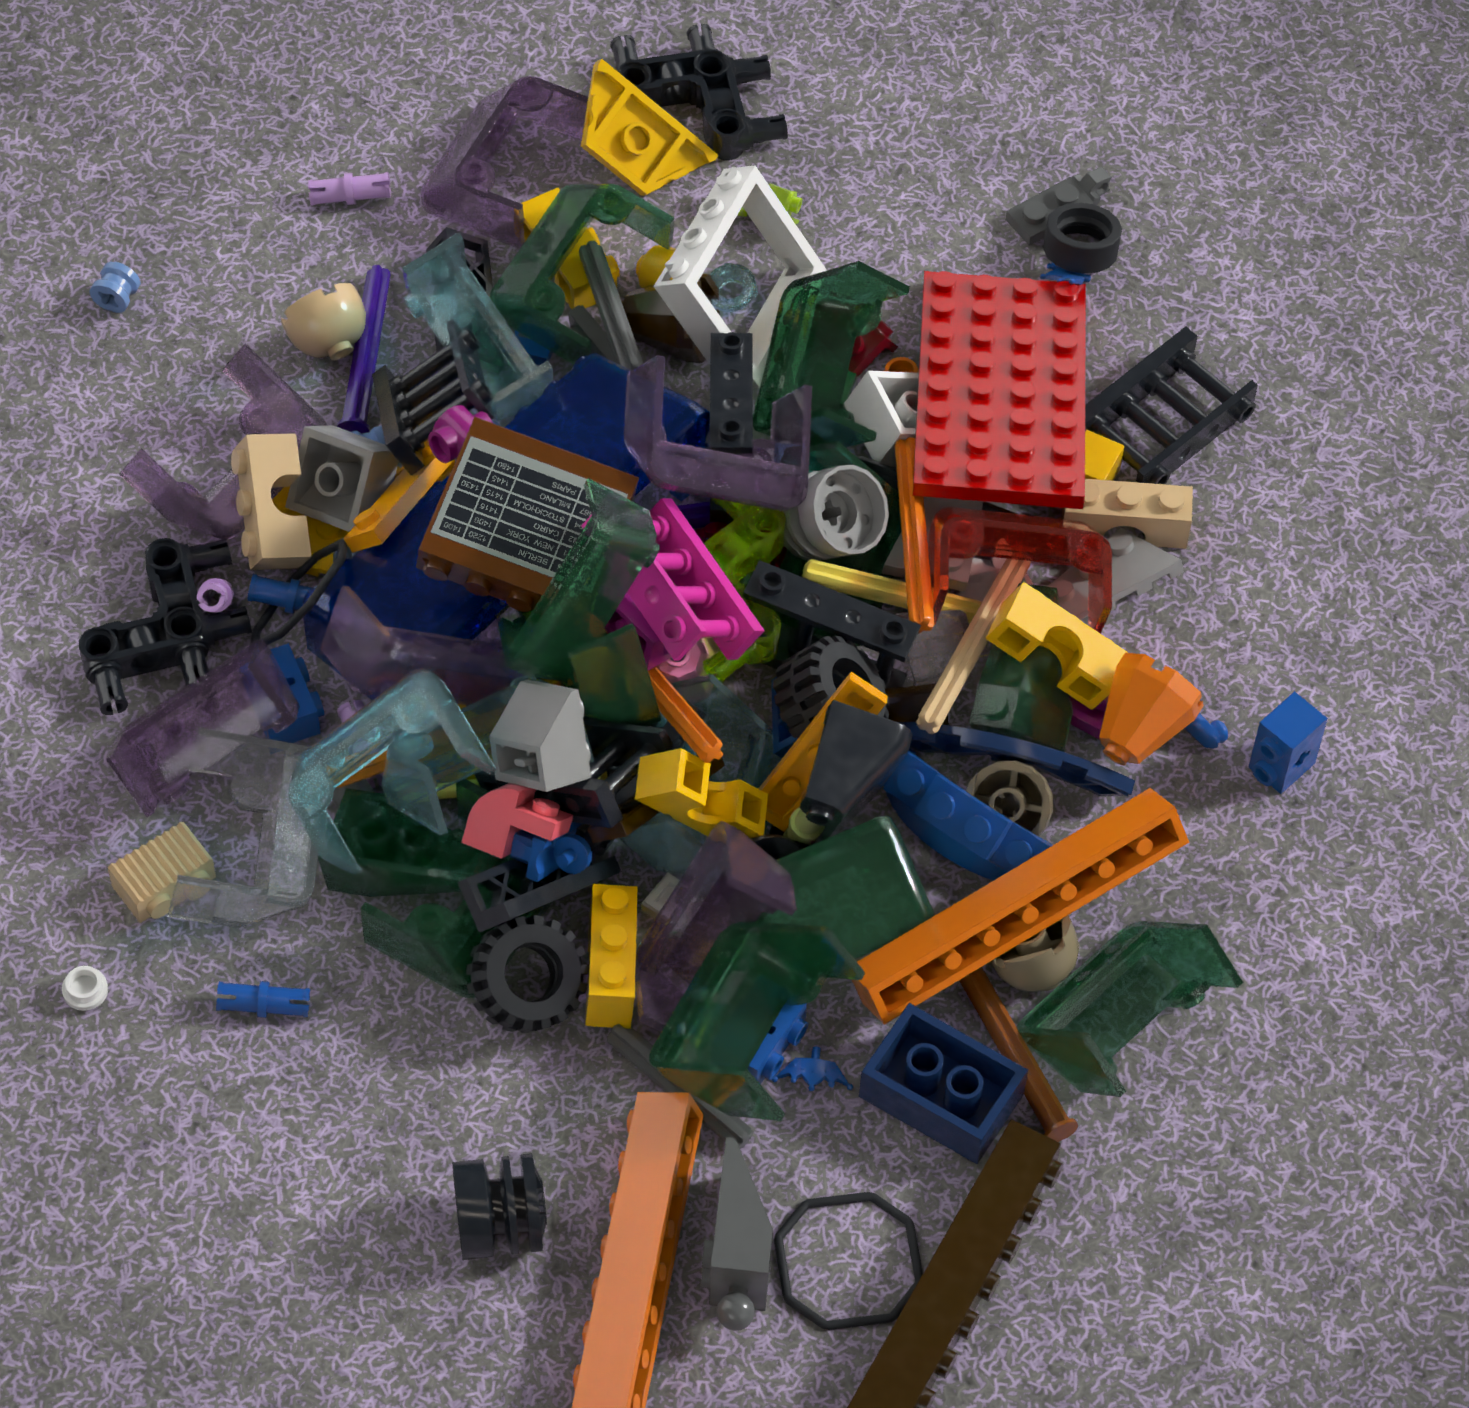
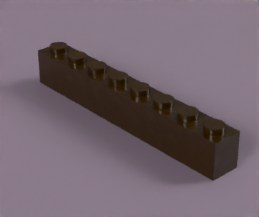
M1013 1119L1010 1120L847 1408L931 1407L936 1396V1392L931 1390L938 1376L946 1379L951 1372L958 1353L953 1351L960 1337L968 1340L980 1315L974 1312L981 1299L990 1301L1001 1278L1000 1275L996 1274L1002 1261L1011 1263L1022 1241V1238L1017 1236L1023 1223L1029 1226L1033 1224L1043 1203L1042 1200L1038 1199V1196L1044 1186L1052 1189L1061 1173L1063 1163L1058 1161L1061 1143Z

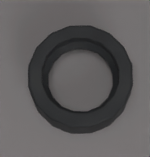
M1082 202L1067 203L1055 208L1048 215L1043 250L1051 262L1067 271L1082 274L1098 273L1110 268L1117 260L1122 226L1115 215L1100 206ZM1075 233L1085 234L1097 238L1100 241L1088 243L1075 241L1069 237H1066L1065 235Z

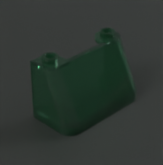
M888 816L874 818L759 867L741 877L735 883L732 890L731 923L761 976L805 1002L816 994V988L821 981L822 973L883 947L935 916L902 836L892 818Z

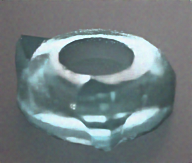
M724 263V265L719 266L709 274L719 289V300L711 299L712 306L720 311H740L747 307L758 295L755 276L748 268L740 264ZM729 283H737L743 288L741 294L733 299L721 296V289Z

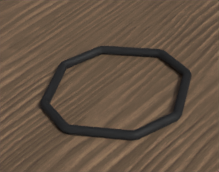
M343 539L312 554V557L286 581L290 583L291 579L300 580L318 560L338 550V557L308 601L278 631L260 639L261 631L278 608V606L274 605L267 607L252 630L250 643L252 650H259L283 638L315 606L346 560L348 545Z
M862 1192L807 1199L800 1203L775 1234L774 1245L783 1299L786 1304L822 1329L835 1330L891 1323L897 1320L923 1275L914 1222L908 1215L876 1193ZM871 1201L905 1225L915 1282L890 1313L827 1321L792 1296L783 1239L808 1208Z

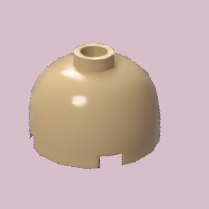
M351 283L334 284L337 292L324 295L322 289L313 291L297 300L285 310L284 313L287 319L281 318L282 326L293 345L307 356L316 358L330 357L331 360H338L353 351L352 345L360 339L365 329L366 312L356 287Z

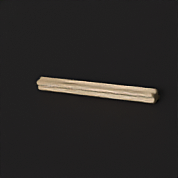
M1015 547L1009 553L919 713L916 723L920 730H926L929 734H934L940 729L988 642L985 638L1002 602L1019 587L1033 559L1029 551H1023L1022 548Z

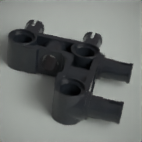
M701 24L703 34L701 36L697 25H693L687 30L686 34L690 41L691 52L638 59L635 40L632 36L624 35L626 44L624 47L621 36H617L611 41L610 47L616 63L615 70L661 108L690 103L691 105H696V108L701 109L705 142L707 146L719 155L718 159L733 160L742 155L743 151L753 147L755 143L778 139L785 140L788 138L784 114L753 119L745 116L737 84L771 79V68L767 54L759 57L733 60L732 57L715 49L711 27L708 24Z
M160 538L153 541L145 551V560L152 601L157 602L159 606L157 607V612H153L152 617L121 623L120 621H115L99 627H93L81 635L79 651L83 670L88 681L95 685L102 714L114 715L111 706L112 699L115 701L118 713L128 708V701L125 698L121 679L179 665L181 666L187 693L191 695L199 694L196 679L200 680L203 693L210 691L214 683L205 657L208 654L209 648L215 645L214 641L244 633H252L246 606L236 610L208 615L207 612L203 613L202 608L198 605L200 602L197 600V590L193 579L195 573L218 566L232 565L226 538L190 547L188 544L178 543L170 538ZM184 633H190L189 635H186V636H180V635H182V634H184ZM100 653H106L102 656H95Z

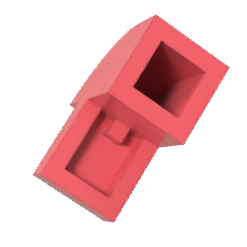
M508 783L486 793L477 800L469 813L461 843L502 859L510 855L513 837L516 832L522 829L552 841L569 832L573 815L559 810V804L544 798L534 799L536 789Z

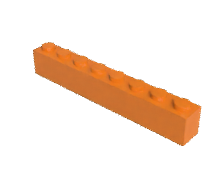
M1149 788L847 967L846 969L861 1002L885 1025L900 1016L909 1003L917 1006L1188 844L1189 840L1174 805Z
M637 1092L634 1109H631L628 1113L627 1131L629 1135L626 1149L619 1155L618 1171L620 1178L617 1192H614L610 1198L609 1211L611 1221L608 1234H605L601 1241L602 1264L599 1277L594 1279L592 1284L591 1296L593 1307L590 1320L585 1322L582 1332L584 1345L581 1364L575 1367L573 1374L575 1393L572 1408L646 1407L703 1120L702 1111L688 1092Z

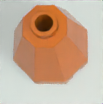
M1125 652L1116 666L1099 739L1105 747L1103 753L1110 760L1123 766L1127 762L1141 763L1192 723L1204 706L1203 701H1200L1202 697L1201 692L1179 672L1165 665L1162 671L1152 668L1151 666L1155 659L1146 654Z

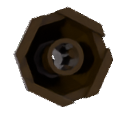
M702 274L697 284L712 304L711 299L719 300V289L709 274ZM654 285L630 291L624 297V301L621 300L634 339L685 362L703 363L706 360L656 291Z

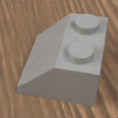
M333 425L305 426L298 451L301 475L290 485L285 508L350 532L355 526L353 520L360 513L369 509L394 481L399 461L385 444Z

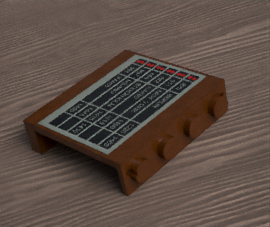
M474 417L418 549L416 568L423 570L425 575L434 580H450L461 584L472 594L483 597L490 595L504 600L515 610L521 612H529L531 610L547 616L552 623L558 626H574L582 629L588 606L606 561L581 525L607 496H613L624 513L629 511L636 493L639 477Z

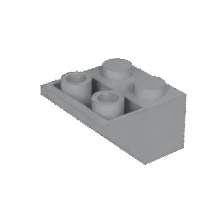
M528 679L519 683L489 736L496 780L548 792L591 778L589 766L591 754L586 742L583 724L584 706L578 689Z

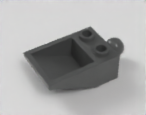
M726 1137L714 1240H704L701 1288L710 1289L709 1305L717 1306L719 1322L729 1330L739 1331L751 1324L755 1310H766L773 1228L736 1138Z

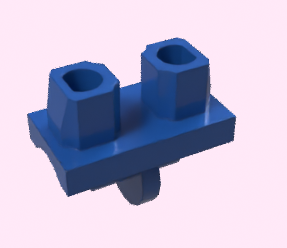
M572 822L568 833L552 841L521 829L513 837L510 857L528 864L526 878L538 882L558 868L570 874L581 873L590 865L592 851L584 838L575 835L577 828L582 824Z

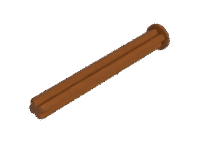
M980 967L960 979L962 987L1001 1055L1028 1069L1024 1095L1044 1128V1135L1057 1142L1071 1136L1077 1130L1078 1123L1075 1119L1067 1116L983 968Z

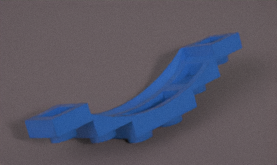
M910 748L906 757L883 785V789L886 791L892 807L916 836L950 861L984 878L994 881L1053 846V844L1016 824L957 786L919 758L916 752Z

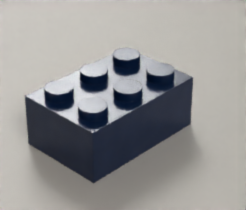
M909 1003L861 1071L859 1097L978 1164L1023 1097L1028 1069Z

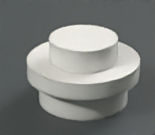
M90 966L74 968L68 973L62 984L64 1000L70 1007L77 1010L85 1011L98 1007L104 1002L108 994V984L105 976L99 970Z

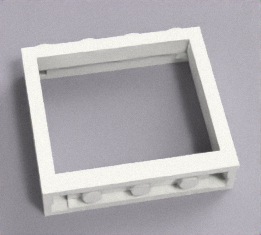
M754 165L724 169L721 175L717 177L715 185L706 200L700 205L699 211L688 230L683 233L681 241L670 260L666 262L665 268L656 281L654 288L710 364L711 333H729L731 331L702 292L697 282L743 207L785 267L748 333H753V389H760L827 270Z

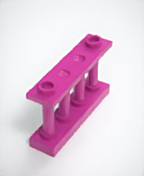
M607 496L581 525L674 661H680L700 638H713L727 660H738L765 631L672 498H661L642 520L628 519L614 497Z

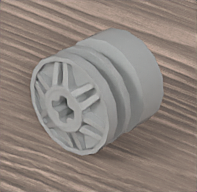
M855 465L836 466L795 476L787 481L778 493L774 508L775 528L782 544L795 557L806 561L810 559L821 561L865 553L880 541L886 531L889 516L887 497L880 482L868 470Z

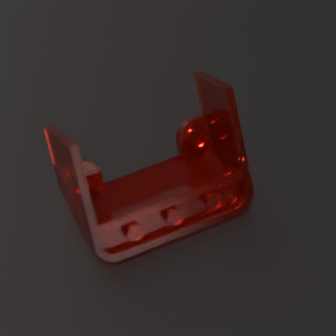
M946 507L934 515L929 529V565L935 625L948 593L949 557L967 559L979 555L1069 565L1088 573V626L1101 634L1112 610V549L1107 539L1093 526L1082 521L958 507Z

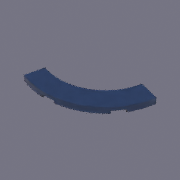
M898 722L911 730L913 736L910 747L919 752L962 756L989 755L991 756V761L995 762L1016 760L1098 796L1132 795L1135 780L1094 762L1053 748L1004 735L950 725H941L938 732L929 734L926 730H920L916 722Z

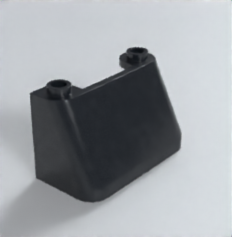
M836 700L831 702L824 718L823 724L825 726L806 792L802 796L799 807L806 814L807 820L814 824L825 826V828L815 841H811L810 846L793 840L802 850L806 865L875 797L906 757L913 736L909 728L898 722ZM771 824L768 835L783 836L784 832Z

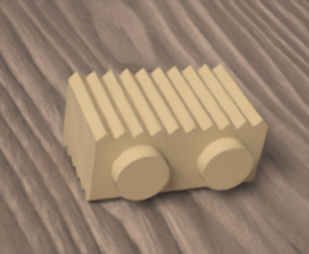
M179 822L177 826H172L169 831H164L161 836H156L154 840H149L146 845H141L139 849H134L131 854H126L124 858H119L116 863H111L108 867L113 889L129 910H131L139 923L150 917L153 919L163 917L173 908L176 901L188 894L195 896L204 892L210 886L212 879L216 878L213 859L184 822Z

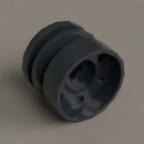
M532 1153L520 1155L521 1176L515 1177L511 1175L509 1156L501 1157L499 1178L489 1179L483 1159L452 1162L462 1261L493 1257L496 1235L504 1234L512 1255L519 1254L518 1233L528 1232L531 1253L543 1251L542 1241L547 1225L543 1181L534 1165Z

